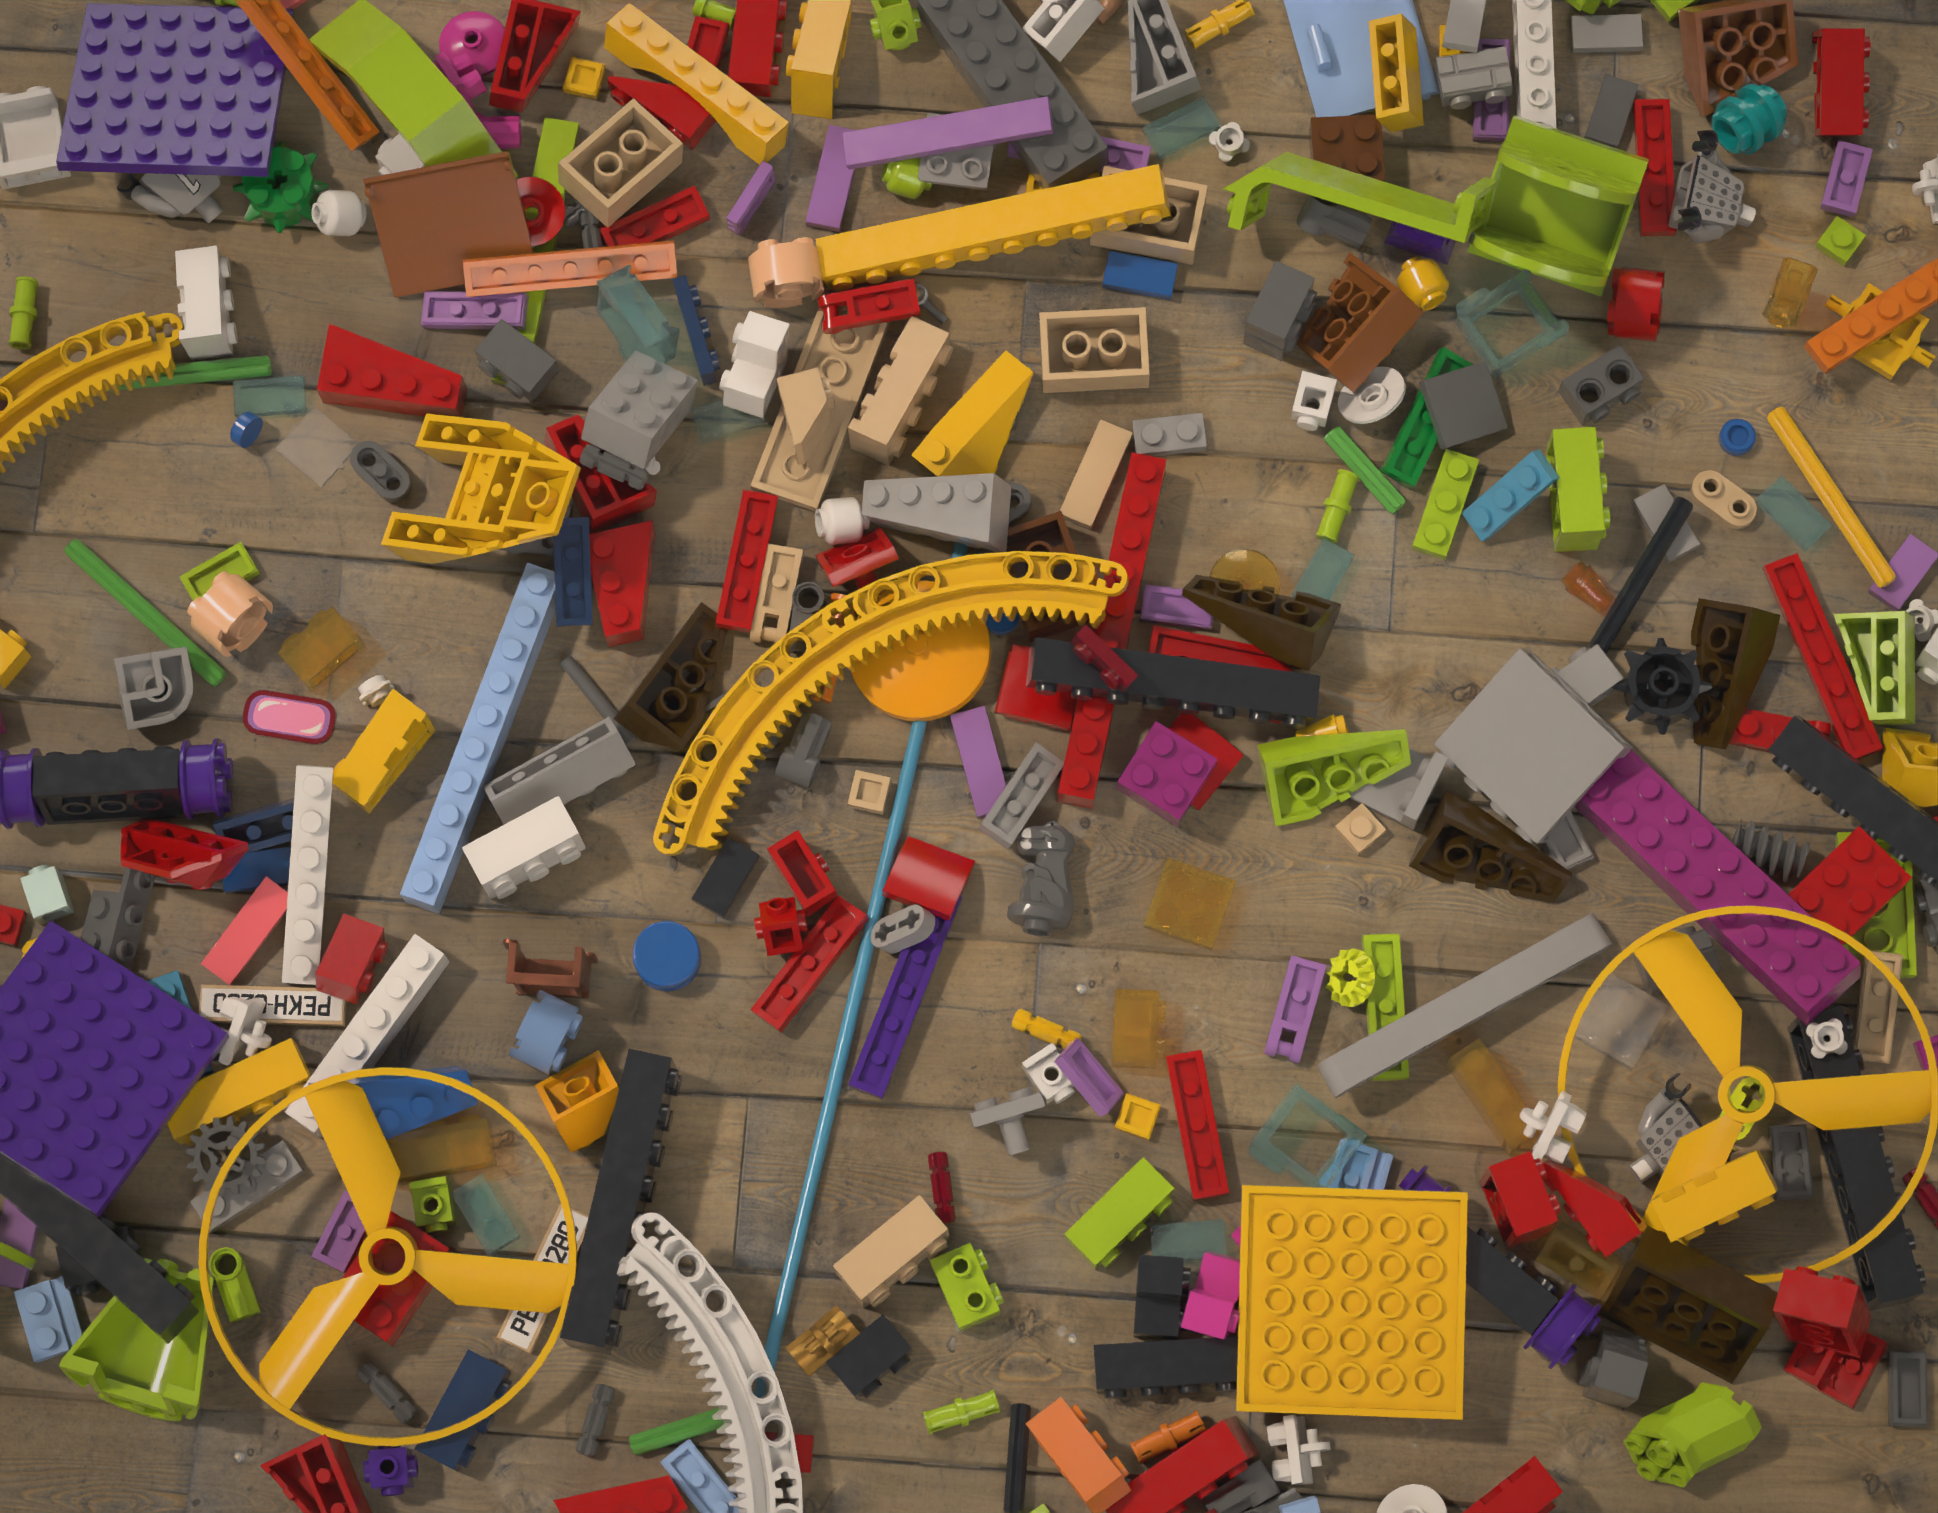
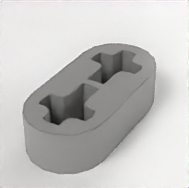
M920 905L908 906L879 920L871 931V943L887 954L897 953L928 938L934 930L935 917L930 911Z

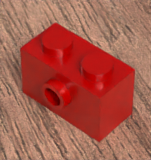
M799 830L767 848L770 859L799 906L804 910L806 917H809L835 900L837 897L836 890L825 874L830 871L828 865L819 852L813 855Z
M343 913L315 973L316 990L357 1004L362 993L367 994L371 989L374 980V973L372 971L376 962L381 964L386 956L388 943L385 942L384 927Z

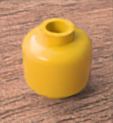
M1417 256L1407 260L1402 265L1403 271L1397 278V286L1419 308H1422L1423 311H1428L1445 301L1447 298L1446 292L1449 289V281L1434 259H1420Z

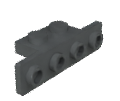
M125 868L120 892L93 890L81 940L129 971L132 969L155 876Z

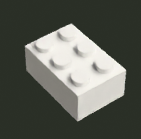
M557 796L463 846L462 849L489 898L492 899L497 896L498 899H502L513 894L517 890L516 886L528 879L530 882H534L549 873L548 868L560 862L562 865L575 861L581 856L580 851L586 849L560 797Z

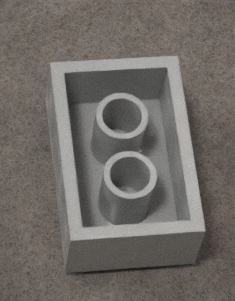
M635 350L589 406L581 439L645 469L690 412L698 380Z

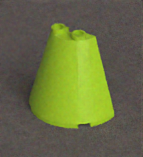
M144 1259L148 1264L152 1261L151 1259ZM159 1259L158 1263L169 1272L165 1279L174 1287L179 1282L183 1284L195 1296L192 1303L199 1310V1313L168 1345L114 1296L62 1358L59 1367L68 1378L81 1388H85L87 1383L92 1385L94 1391L99 1393L98 1398L122 1409L166 1421H180L183 1415H186V1418L191 1420L196 1417L201 1404L209 1318L201 1292L199 1269H192L189 1273H182L178 1271L179 1267L174 1262ZM209 1274L210 1288L213 1294L214 1278Z

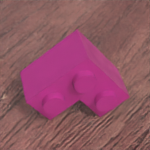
M1209 1250L1204 1252L1195 1289L1191 1290L1181 1324L1182 1328L1223 1340L1230 1336L1232 1332L1235 1333L1238 1330L1240 1315V1259Z

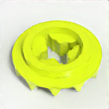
M1353 948L1340 950L1338 957L1330 959L1332 967L1331 970L1325 972L1329 976V983L1325 988L1331 991V1000L1340 1003L1341 1006L1355 1007L1362 1004L1372 992L1375 983L1374 965L1370 957L1361 950ZM1345 973H1349L1353 977H1357V980L1348 982L1344 980L1343 976Z

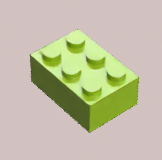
M1596 427L1552 429L1546 447V459L1559 476V479L1549 487L1554 552L1597 550L1601 539L1606 538V528H1610L1609 507H1603V494L1607 493V477L1605 472H1600V459H1604L1603 439L1597 438Z

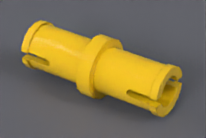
M1237 0L1219 11L1214 9L1209 12V17L1190 28H1186L1184 33L1188 42L1195 50L1219 34L1225 36L1229 33L1230 28L1254 16L1255 12L1248 0Z

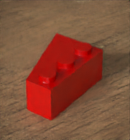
M511 0L490 91V106L519 113L524 112L578 27L581 11L537 0Z
M1533 1456L1462 1513H1549L1557 1507L1552 1500L1563 1493V1491L1536 1456Z

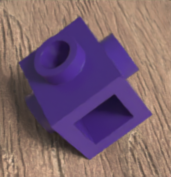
M400 1445L378 1446L377 1450H368L369 1460L363 1461V1473L365 1482H371L372 1489L381 1491L382 1496H396L404 1494V1488L414 1487V1478L418 1477L419 1470L417 1456L412 1455V1450L407 1447H400ZM388 1460L393 1461L395 1465L393 1472L384 1474L383 1463Z

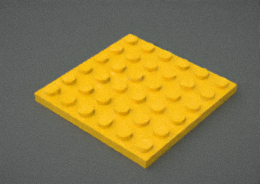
M1242 1185L1236 1411L1463 1420L1468 1192Z

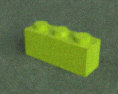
M1143 1157L1064 1233V1239L1094 1270L1101 1264L1107 1268L1121 1254L1117 1248L1127 1238L1134 1242L1147 1229L1144 1222L1153 1213L1159 1217L1172 1205L1174 1201L1170 1197L1174 1194V1187Z

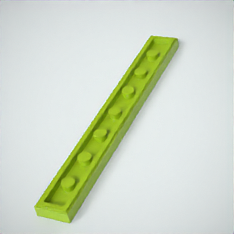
M545 117L532 177L542 178L554 185L565 203L567 190L558 183V163L576 148L580 125L578 122ZM529 208L525 213L526 218L529 220L535 219L538 216V210L536 208ZM558 234L548 243L533 247L534 253L555 251ZM546 290L525 292L529 296L525 330L517 331L534 344H536ZM497 375L494 379L491 378L492 383L506 385V382Z

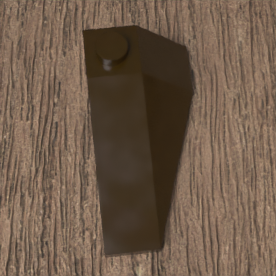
M1195 575L1182 590V596L1274 659L1285 662L1294 669H1305L1308 671L1321 657L1341 608L1340 603L1305 592L1296 591L1295 597L1274 594L1275 587L1263 586L1262 589L1248 590L1243 589V585L1238 581Z
M1698 599L1691 630V645L1696 646V652L1698 653L1696 666L1699 671L1700 680L1712 684V689L1699 693L1694 702L1700 717L1696 723L1693 722L1695 744L1726 750L1772 653L1781 615L1749 606Z
M703 602L698 605L613 718L641 741L682 750L702 723L708 694L711 692L713 685V676L728 629L716 627V612Z
M1448 791L1444 793L1430 814L1409 862V867L1440 882L1453 884L1455 880L1475 884L1476 889L1487 890V886L1508 890L1514 896L1552 903L1556 901L1572 878V872L1524 840L1489 813Z

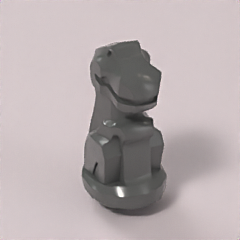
M1050 821L1043 826L1024 828L1016 838L1018 841L1016 843L1017 849L1023 855L1035 856L1036 862L1035 864L1029 863L1022 866L1021 875L1024 882L1020 890L1019 901L1008 906L1007 918L1013 923L1023 926V932L1027 934L1050 936L1052 930L1068 928L1072 920L1074 902L1068 874V859L1074 849L1075 841L1073 835L1055 821Z

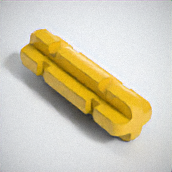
M1018 1009L1012 1020L1013 1028L1024 1033L1027 1030L1031 1036L1050 1044L1053 1043L1055 1046L1060 1044L1062 1049H1065L1076 1038L1082 1040L1080 1033L1070 1029L1067 1032L1063 1026L1040 1016L1034 1018L1032 1013L1023 1009Z

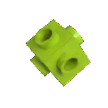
M871 0L875 16L874 19L869 20L874 40L881 39L885 50H902L909 47L911 43L919 41L916 29L922 27L917 8H911L909 0Z

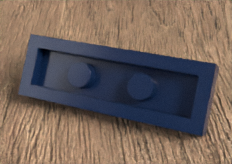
M686 275L673 278L675 292L703 386L716 383L714 371L721 368L715 349L708 350L705 338H709L711 335L706 317L698 318L695 307L701 305L696 284L689 286Z
M589 517L564 518L559 534L553 536L556 627L592 626Z

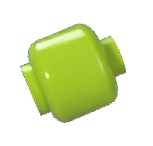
M921 157L884 163L881 181L885 182L888 192L916 199L921 196L923 190L930 191L932 183H924L918 179Z

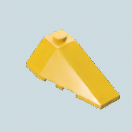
M1005 351L934 426L912 453V456L935 476L995 474L1004 446L1007 445L1010 437L1009 433L1016 415L1020 411L1034 372L1008 351Z
M1885 728L1883 732L1882 779L1917 806L1928 807L1938 805V743L1930 741V734Z

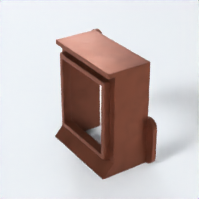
M503 940V945L509 950L506 984H514L516 995L537 996L539 990H542L555 997L589 999L591 963H598V957L595 953L585 952L583 947H575L574 961L525 958L521 951V945L517 940Z

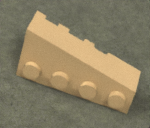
M913 316L910 317L891 351L890 359L893 360L892 365L885 364L877 375L874 390H876L875 395L867 393L861 403L862 409L859 420L853 418L848 426L851 449L888 466L894 456L897 458L901 456L907 443V438H904L908 427L916 426L923 410L919 406L925 395L931 396L937 384L938 377L935 374L939 366H946L951 357L953 347L950 346L949 332Z

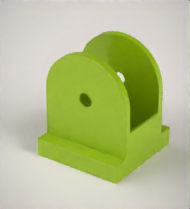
M1514 115L1505 141L1499 149L1491 179L1497 180L1498 183L1487 227L1485 229L1478 228L1471 233L1467 252L1602 297L1649 159Z

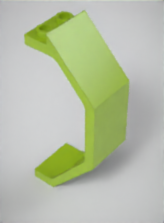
M358 0L309 39L324 60L328 59L357 84L409 144L425 167L502 152L463 96L407 32L367 0ZM514 170L515 177H519L516 171Z

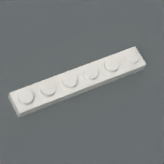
M296 766L282 983L316 985L315 973L319 967L321 956L333 767Z

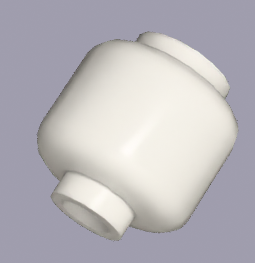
M328 190L323 192L318 197L317 202L313 204L311 212L314 223L317 224L321 233L327 236H352L363 227L367 216L364 202L360 200L356 193L345 190Z
M854 497L827 499L822 503L821 508L816 509L815 512L816 532L819 537H823L830 545L860 541L863 531L869 529L870 521L861 515L862 507Z

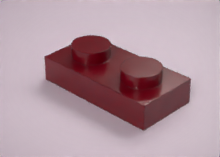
M1087 625L1071 640L1070 643L1074 646L1073 651L1077 657L1086 664L1091 662L1101 672L1099 674L1100 678L1110 688H1118L1123 693L1138 677V674Z

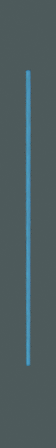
M955 542L951 559L967 555L969 546ZM927 721L912 722L867 912L869 919L863 929L764 1348L773 1370H775L872 959L874 945L870 939L871 931L874 925L881 920L886 897L882 896V890L894 865ZM757 1378L754 1395L757 1398H761L766 1391V1385L761 1378Z

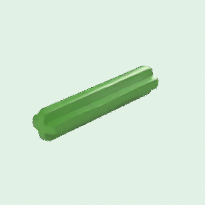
M1335 427L1325 436L1324 440L1353 473L1360 477L1359 480L1390 514L1396 513L1406 503L1405 498L1341 427Z
M719 1407L631 1435L629 1443L633 1454L640 1455L717 1430L724 1424L723 1420H713L712 1418L719 1410Z

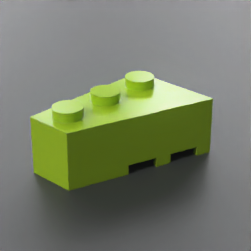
M1906 611L1834 614L1845 643L1844 647L1847 656L1850 657L1856 675L1855 679L1869 720L1878 725L1915 724V617Z

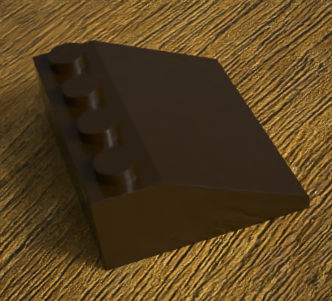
M1647 1225L1598 1315L1732 1384L1769 1329L1775 1315L1773 1308L1778 1293L1769 1286L1740 1274L1734 1268L1709 1258L1695 1248H1690L1677 1240L1670 1242L1665 1232L1655 1230Z

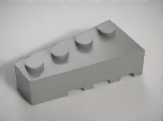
M994 473L864 480L861 515L879 527L915 535L921 534L947 542L953 541L969 547L989 549L996 553L1006 552L1011 485Z

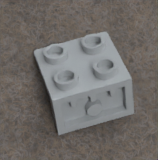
M928 113V114H927V118H929V117H934V116H940V114H933V113ZM997 144L921 157L918 179L924 183L986 190L988 188L993 148H996Z
M1409 748L1411 759L1409 766L1374 785L1368 783L1350 793V799L1360 804L1363 803L1366 807L1414 830L1446 766L1448 757L1435 751L1431 759Z

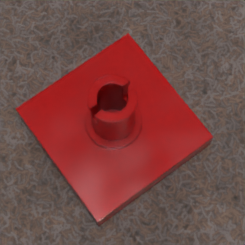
M880 527L863 534L858 542L839 544L815 555L821 570L832 587L854 579L858 590L877 581L874 573L875 569L899 559L893 544Z

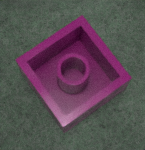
M1155 721L1117 781L1116 789L1178 827L1214 770L1218 759Z

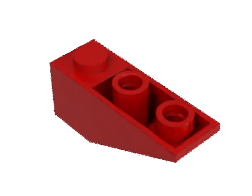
M609 76L607 79L611 92L610 96L616 103L624 107L634 98L691 150L696 147L716 122L715 118L697 100L677 85Z
M1549 1159L1543 1163L1547 1174V1179L1543 1181L1553 1192L1557 1190L1565 1200L1563 1207L1566 1213L1574 1222L1580 1221L1588 1232L1585 1234L1586 1240L1595 1252L1599 1253L1601 1251L1605 1257H1608L1642 1233L1647 1227L1626 1196L1564 1164Z

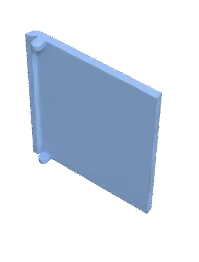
M1283 0L1316 117L1355 116L1375 111L1369 21L1400 13L1416 27L1422 100H1428L1431 98V95L1440 94L1413 0Z

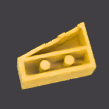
M808 0V3L802 2L799 13V23H802L801 29H795L792 49L796 50L795 56L789 55L786 65V76L791 77V113L832 120L834 112L833 92L839 86L840 77H837L841 59H844L852 18V0Z
M392 688L347 757L343 758L335 766L332 782L335 789L370 814L436 731L428 715Z
M1756 1149L1658 1194L1651 1200V1203L1670 1242L1681 1237L1688 1241L1705 1233L1704 1226L1717 1221L1720 1226L1740 1217L1738 1210L1751 1205L1753 1210H1756L1773 1202L1772 1194L1778 1191V1187L1760 1150Z

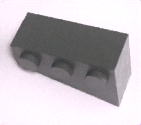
M1602 1325L1594 1355L1591 1360H1588L1587 1364H1584L1578 1385L1584 1387L1582 1396L1622 1409H1626L1638 1400L1648 1366V1357L1645 1352L1646 1345H1644L1645 1339Z

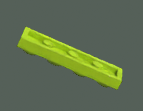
M1370 934L1361 937L1362 951L1370 957L1375 969L1374 987L1369 997L1365 1000L1368 1035L1405 1016L1400 934ZM1408 1059L1374 1077L1371 1081L1407 1080L1409 1078Z

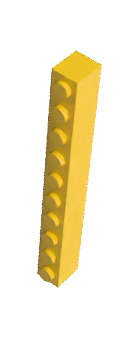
M1159 164L821 237L816 239L822 280L829 290L844 291L851 289L854 284L863 282L881 283L886 281L887 277L900 274L903 276H914L924 269L933 267L946 269L953 267L956 262L965 260L983 261L988 259L990 255L1002 252L1016 254L1023 251L1025 247L1035 245L1042 247L1057 244L1059 240L1072 237L1074 239H1085L1092 236L1095 232L1104 230L1110 232L1122 231L1128 225L1141 222L1143 224H1155L1160 222L1162 218L1171 216L1165 178Z

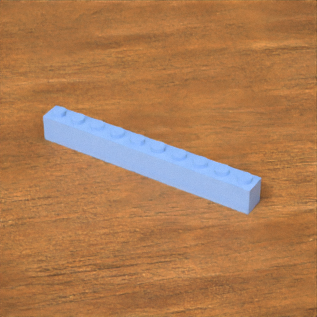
M530 563L526 564L400 892L401 897L408 904L437 914L441 912L463 854L462 847L467 844L486 794L483 785L491 781L556 611L554 571Z

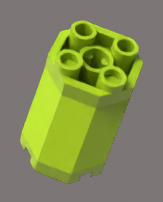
M1701 1382L1690 1395L1641 1418L1623 1442L1632 1461L1638 1465L1636 1470L1641 1477L1648 1481L1657 1480L1683 1488L1696 1473L1744 1451L1755 1439L1762 1426L1753 1406L1745 1400L1738 1404L1732 1399L1735 1393L1726 1386Z

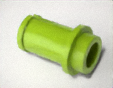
M713 0L695 1L692 10L693 16L727 22L730 25V30L734 26L736 7L733 8Z

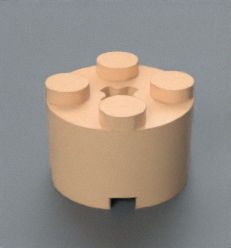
M803 237L786 243H779L775 239L764 240L758 243V250L748 258L753 297L757 304L760 300H763L764 307L768 308L794 307L803 304V297L811 295L813 301L824 292L818 250L811 238Z
M223 571L215 577L212 587L204 596L196 598L190 604L187 613L191 616L192 629L223 656L230 657L232 655L229 651L236 648L239 652H242L261 635L268 624L263 618L266 611L272 614L273 604L240 575H230L227 571Z

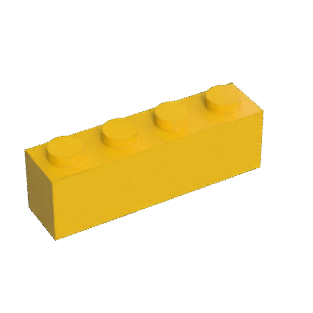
M289 1038L197 1081L167 1123L174 1140L180 1145L185 1143L187 1146L195 1145L190 1137L193 1134L203 1135L200 1129L201 1124L206 1123L210 1128H213V1118L220 1117L222 1123L226 1124L228 1117L234 1116L235 1125L241 1122L240 1117L251 1112L254 1115L264 1113L274 1107V1101L285 1096L288 1097L301 1090L311 1077V1074L297 1043L292 1038Z

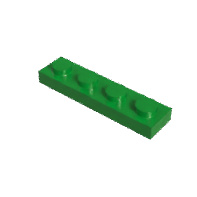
M1443 347L1438 350L1424 380L1473 364ZM1421 388L1380 470L1381 473L1409 489L1415 487L1437 442Z

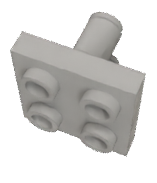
M1031 1087L1010 1092V1100L998 1104L995 1097L973 1103L975 1110L968 1112L971 1125L974 1128L992 1122L996 1125L999 1124L1008 1155L1030 1150L1021 1117H1024L1023 1113L1045 1107L1041 1092L1033 1093Z

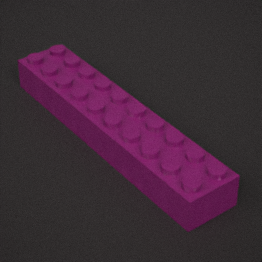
M1632 750L1624 758H1618L1574 806L1688 915L1727 906H1763L1785 909L1810 916ZM1755 913L1725 914L1695 920L1806 1026L1813 1022L1860 978L1861 962L1830 933L1801 921Z

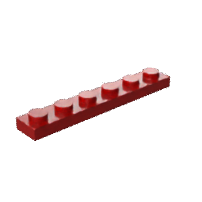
M1798 553L1764 565L1762 570L1840 747L1857 760L1880 752L1883 749L1881 741L1872 721L1869 720L1862 698Z

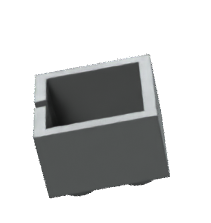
M1275 261L1246 320L1243 344L1282 361L1286 351L1293 353L1301 335L1299 333L1302 326L1301 321L1307 323L1315 307L1314 300L1317 292L1313 290L1315 278Z

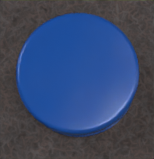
M673 921L653 923L638 935L633 946L632 957L637 973L653 989L665 992L682 989L690 984L699 972L701 966L700 947L693 933L680 923Z

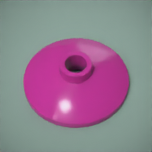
M470 11L459 14L451 19L442 30L439 39L440 53L445 52L448 59L451 60L466 52L480 77L485 76L496 69L505 29L495 17L484 12ZM475 35L478 37V40L473 44L466 42V39L470 36Z

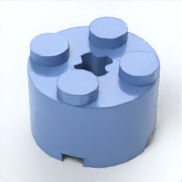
M539 990L537 998L541 1002L538 1003L533 1000L515 1037L518 1039L516 1045L519 1048L511 1047L508 1056L549 1075L551 1070L559 1073L568 1054L564 1045L568 1038L575 1040L583 1024V1016L579 1014L580 1008Z

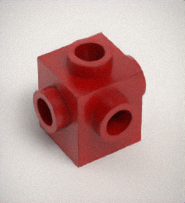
M777 897L759 903L760 917L754 918L757 940L764 939L767 957L802 951L801 932L808 931L805 912L804 910H797L795 897Z

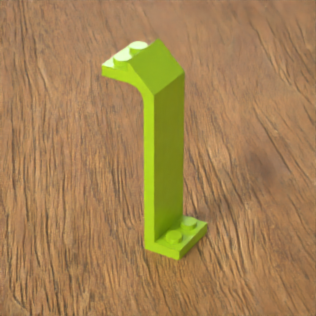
M1286 151L1223 188V190L1235 193L1231 196L1227 206V214L1230 215L1228 227L1240 231L1265 216L1273 183L1466 243L1469 234L1478 228L1485 229L1487 227L1498 181L1483 177L1475 184L1470 185L1463 193L1460 192L1455 203H1451Z

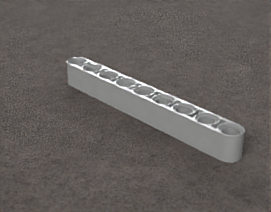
M1589 914L1319 1063L1317 1068L1335 1098L1340 1097L1598 955L1612 946V943L1595 914Z

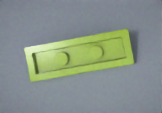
M1445 449L1412 545V550L1446 560L1480 459Z

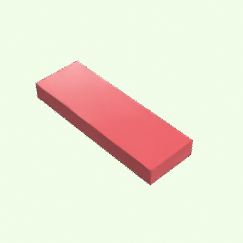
M266 876L201 964L228 985H232L285 915L288 891Z

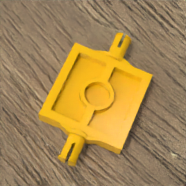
M1868 283L1861 296L1851 304H1848L1832 293L1824 307L1829 308L1844 318L1883 293V291ZM1918 314L1853 356V358L1889 380H1892L1899 367L1908 361L1909 358H1912L1928 369L1936 355L1921 348L1918 344L1920 335L1930 319L1922 314Z

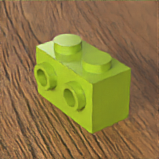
M968 1243L930 1260L931 1267L960 1332L1000 1315L998 1305L1004 1303L996 1283L989 1285L983 1271L988 1270L989 1266L981 1248L974 1251L971 1243Z

